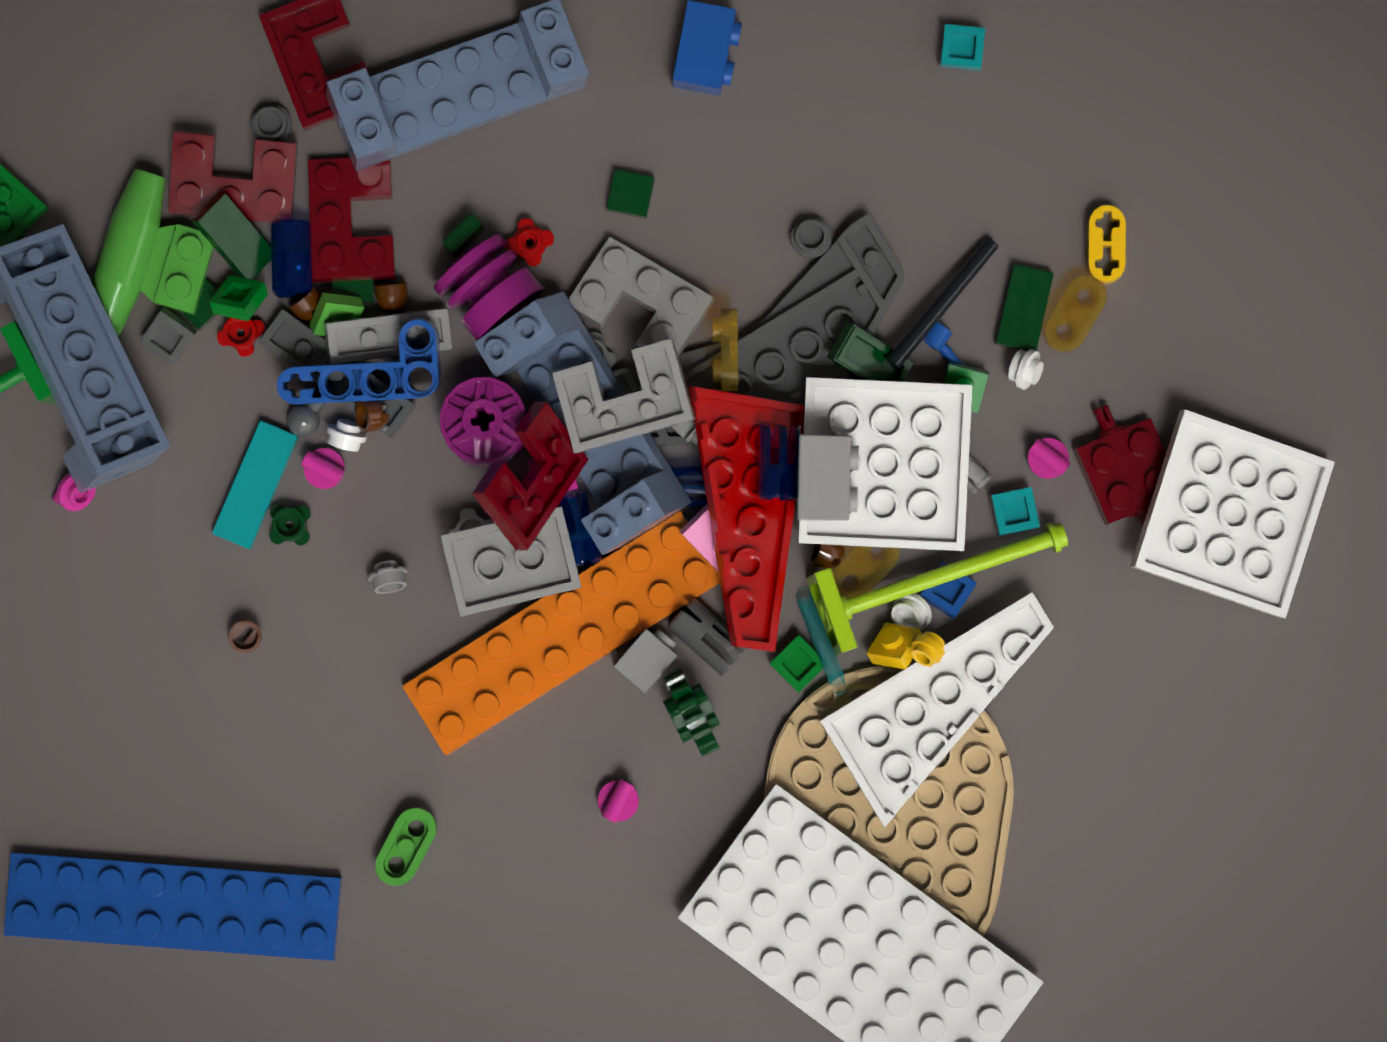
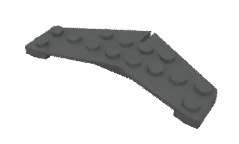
M869 213L852 223L842 233L829 250L752 333L681 353L679 361L687 389L689 390V387H700L793 404L797 403L805 406L806 377L849 379L852 373L828 359L827 356L847 322L855 324L873 336L904 280V272L900 263ZM636 366L612 371L626 395L639 391L638 387L641 384ZM672 427L650 432L657 446L695 445L692 441L687 443Z

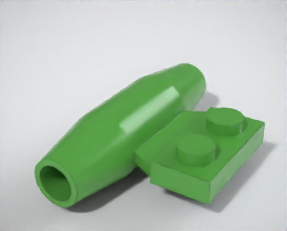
M134 169L111 216L93 277V286L117 336H120L141 291L156 305L195 315L215 249L197 229L179 224L160 227L166 179Z

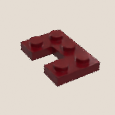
M296 0L258 15L303 130L306 131L334 120V115L326 97V83L366 68L370 77L365 61L326 76L313 41L351 27L341 0Z
M175 130L173 132L168 213L198 216L219 194H226L248 221L291 225L293 222L298 141L257 137L255 139L252 178L214 174L217 133Z
M350 158L308 160L313 282L396 279L393 235L353 237L352 201L392 199L391 159L355 172Z
M534 402L514 431L535 459L534 464L521 483L505 462H493L472 492L473 496L515 550L527 551L589 460L584 452L574 453L568 430L547 402Z

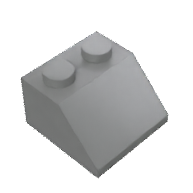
M800 435L798 520L849 521V512H857L858 487H850V470H858L859 445H851V437Z

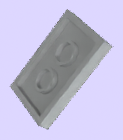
M562 507L554 510L527 551L515 550L495 523L440 536L459 617L581 588Z

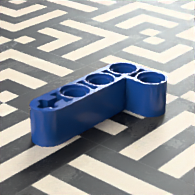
M422 318L411 320L404 324L399 333V361L299 365L288 368L277 379L278 394L284 401L291 404L427 397L434 393L441 384L438 329L431 321ZM416 325L423 326L429 332L430 342L424 349H416L409 342V331ZM417 367L426 368L432 375V384L427 390H418L411 383V373ZM375 369H382L390 376L391 384L385 392H377L370 385V375ZM315 371H320L318 386L322 396H316L318 387L303 389L300 391V396H296L295 389L288 388V381L295 379V373L299 374L301 381H313L317 379ZM334 371L343 372L349 379V388L344 394H336L329 388L328 380Z

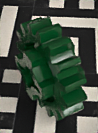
M681 668L664 676L663 678L672 697L664 700L663 703L682 742L684 743L693 738L702 757L719 750L720 747L711 729L719 726L720 722L701 684L699 683L690 688Z

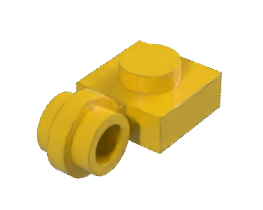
M885 622L867 651V655L871 663L906 670L912 659H914L923 666L931 667L934 663H939L943 658L945 642L933 632H924L922 634L919 628Z

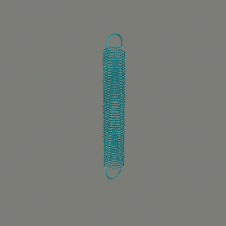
M810 595L811 598H808L810 600L804 601L799 605L820 661L823 663L824 670H830L826 673L829 684L836 683L832 681H836L839 678L844 682L845 677L813 597Z

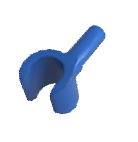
M937 322L924 338V342L933 350L940 352L948 362L952 361L963 364L952 349L946 345L952 332Z

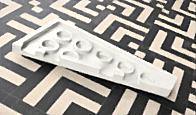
M1033 592L945 644V654L939 663L926 667L916 662L907 667L906 670L899 672L820 720V723L884 828L1054 628Z

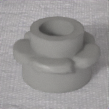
M394 560L380 562L374 566V572L368 575V581L373 583L375 593L388 594L397 592L407 586L405 576L408 570L406 567L398 566V562Z

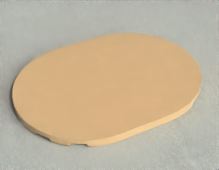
M887 666L860 669L844 674L845 681L839 686L830 685L828 682L818 688L795 709L776 739L767 770L763 801L775 784H777L983 937L991 923L1000 893L1014 796L1010 758L992 719L985 710L982 711L964 735L884 828L820 723V720L904 669Z

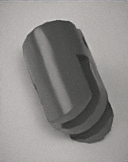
M695 598L691 599L668 625V629L720 676L726 673L728 665H732L738 659V653H743L747 649L731 646L728 627Z

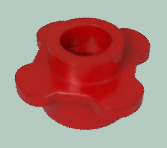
M524 218L518 222L517 232L513 238H509L506 241L505 246L507 251L513 250L515 254L525 259L528 266L535 267L542 262L541 256L544 254L546 247L553 245L554 236L551 231H542L534 226L533 220ZM532 239L534 241V244L532 246H527L526 240Z
M228 317L223 330H220L217 334V341L221 346L233 347L240 356L249 357L254 353V344L257 338L265 333V325L261 320L253 321L250 319L249 321ZM243 329L245 335L239 337L237 335L238 330Z

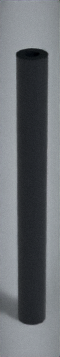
M989 237L983 240L886 358V361L893 368L899 369L996 252L999 246L994 240Z

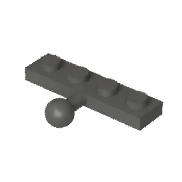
M283 309L259 340L261 345L292 367L329 364L326 340L319 335H313L311 329ZM315 371L317 379L312 382L318 385L320 371ZM334 371L328 380L329 388L336 394L347 392L349 379L346 374ZM373 374L370 375L369 382L374 390L385 392L389 389V386ZM319 386L317 389L316 396H322L319 390ZM407 399L381 400L387 405V409L383 413L389 414V420L387 425L380 429V431L391 439L394 438L416 407ZM358 401L341 403L355 412V406ZM326 403L301 404L292 408L287 416V425L290 431L299 437H308L314 434L320 424L319 413Z

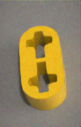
M1104 205L1095 209L1088 218L1087 271L1092 280L1106 285L1118 280L1123 274L1126 265L1125 216L1121 210L1111 205ZM1103 214H1109L1110 221L1117 222V227L1112 228L1109 233V241H1103V229L1096 227L1095 222L1103 218ZM1103 248H1109L1110 262L1117 263V268L1112 269L1109 276L1103 275V270L1095 266V262H1099L1103 258Z

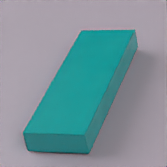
M260 420L213 529V535L249 550L252 549L299 440L298 436Z

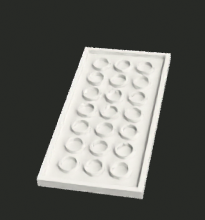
M775 784L678 916V919L844 1042H1001L1044 983L777 784Z

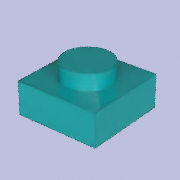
M945 24L940 67L981 71L986 28Z
M1032 487L990 496L998 536L1040 527Z

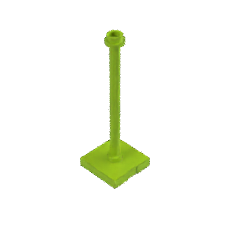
M1050 522L1045 524V532L848 599L844 595L840 596L831 568L814 573L806 581L834 653L839 655L857 648L848 621L852 619V614L1050 547L1054 553L1061 552L1063 547L1068 546V539L1060 522L1057 524Z

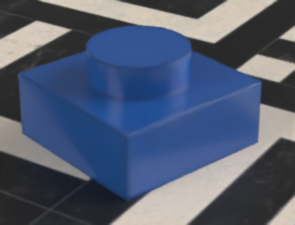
M942 561V563L940 564L939 567H942V566H945V565H948V564H947L946 562ZM964 576L923 590L920 596L927 603L954 620L976 587L977 582Z

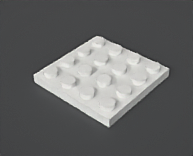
M806 377L804 435L851 437V445H859L858 470H850V487H858L857 512H849V521L800 520L798 543L964 551L972 385Z
M1185 409L1180 410L1130 567L1279 618H1286L1335 462Z

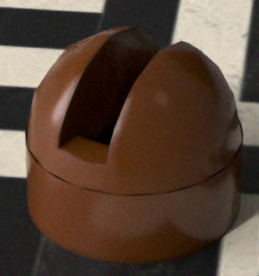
M407 282L374 286L376 300L384 310L395 312L402 309L408 299Z
M308 285L298 291L289 300L287 306L299 319L309 321L312 320L313 314L311 312L316 310L321 295L313 285Z
M373 400L358 401L356 403L355 418L361 432L378 431L387 425L389 414L383 413L387 409V405L384 402Z
M815 544L811 556V564L825 569L838 567L841 563L840 559L845 555L843 545Z
M238 620L229 628L228 641L237 652H253L261 643V631L257 624L251 620ZM248 625L252 630L245 637L241 645H239L235 640Z

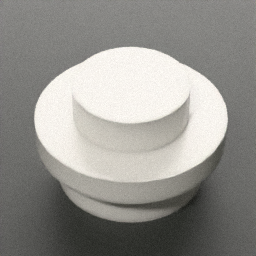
M1030 349L1028 351L1019 350L1015 354L1010 364L1008 378L1016 382L1018 388L1025 390L1031 384L1035 385L1039 381L1044 367L1043 362L1040 361V353Z
M338 419L337 424L327 425L326 432L329 434L327 443L334 447L357 452L360 449L361 443L366 442L367 435L360 431L357 423L354 421Z
M914 593L896 599L893 603L891 616L894 624L919 628L921 631L931 622L932 612L928 603L921 596Z

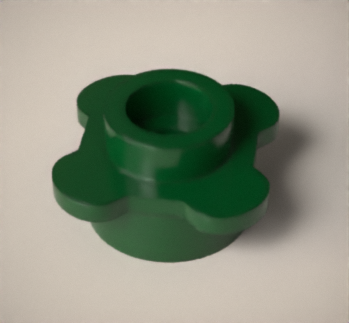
M277 504L272 507L270 516L273 518V530L269 533L270 540L276 545H281L283 542H295L298 546L305 545L310 539V534L307 532V520L311 517L310 510L304 505H299L297 508H285L282 504ZM288 521H292L294 523V527L292 529H288L286 527V523Z

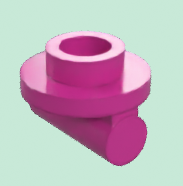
M1054 438L1037 439L1028 451L1027 460L1031 471L1043 479H1053L1062 476L1071 464L1066 447Z
M320 448L313 452L308 451L301 463V466L304 467V475L307 481L319 489H331L337 486L345 474V463L342 457L332 449Z
M69 472L61 480L57 491L51 499L69 511H79L88 506L93 500L96 487L79 493Z
M622 779L611 781L604 785L598 795V807L602 813L601 816L614 823L625 821L632 817L639 804V797L634 788L635 786Z

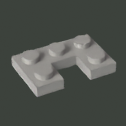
M610 236L568 299L579 316L602 329L622 296L628 297L655 313L637 340L635 347L640 348L667 339H674L678 357L714 303V297Z
M667 339L631 350L642 390L605 401L595 362H588L552 373L574 453H581L695 420L674 339Z

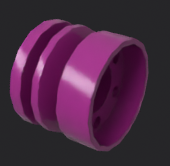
M500 234L494 235L462 253L449 265L445 274L433 287L440 297L446 296L458 289L446 303L451 310L469 302L471 307L461 319V323L476 341L531 304L544 291L543 286L527 267L515 271L511 275L506 272L517 257L513 250L507 251L495 258L506 245V241Z
M491 377L471 378L458 384L446 396L440 411V430L448 447L464 463L478 468H489L493 462L508 463L512 461L524 448L523 443L514 431L527 412L518 393L507 383ZM481 411H485L488 417L495 416V421L489 423V430L483 432L479 426H473V422L479 419L478 413Z

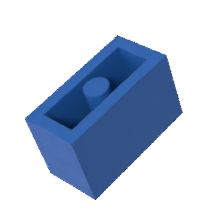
M688 0L673 75V87L721 96L722 86H731L735 62L727 60L730 45L738 46L742 29V22L735 21L736 9Z

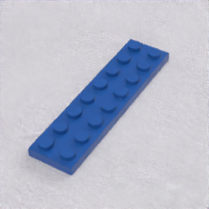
M12 852L10 856L4 936L334 961L336 957L342 877Z

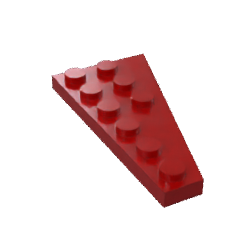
M689 387L691 404L695 415L694 422L730 645L775 652L799 482L800 435H804L805 406L700 387Z

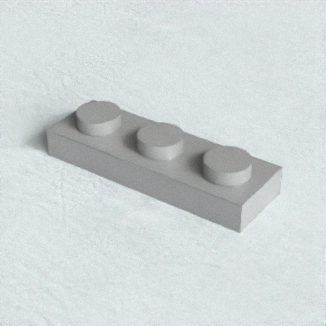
M448 308L324 322L328 363L338 364L400 356V330L408 321L418 318L427 319L436 326L439 333L440 351L452 349ZM416 325L409 331L408 339L410 344L416 349H424L430 342V335L426 328Z

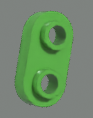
M411 808L404 811L398 817L375 862L376 873L384 883L391 886H400L408 883L415 876L437 834L436 819L429 811L423 808ZM414 820L421 821L424 824L425 829L421 836H414L410 833L409 826ZM393 857L403 859L405 867L402 872L396 873L391 870L390 861Z

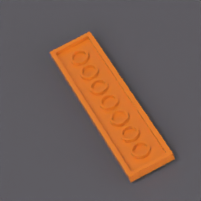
M681 511L579 574L581 588L539 599L402 686L445 756L687 605L691 599L698 598L720 584L719 572L679 532L688 523Z

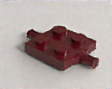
M1108 404L1092 411L1102 434L1093 442L1076 448L1074 453L1105 526L1123 518L1138 517L1143 527L1166 452L1151 418L1132 426L1117 427Z

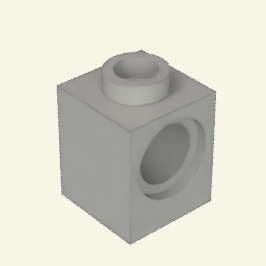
M646 629L614 667L646 694L678 657L672 651L677 644L659 629L654 634Z

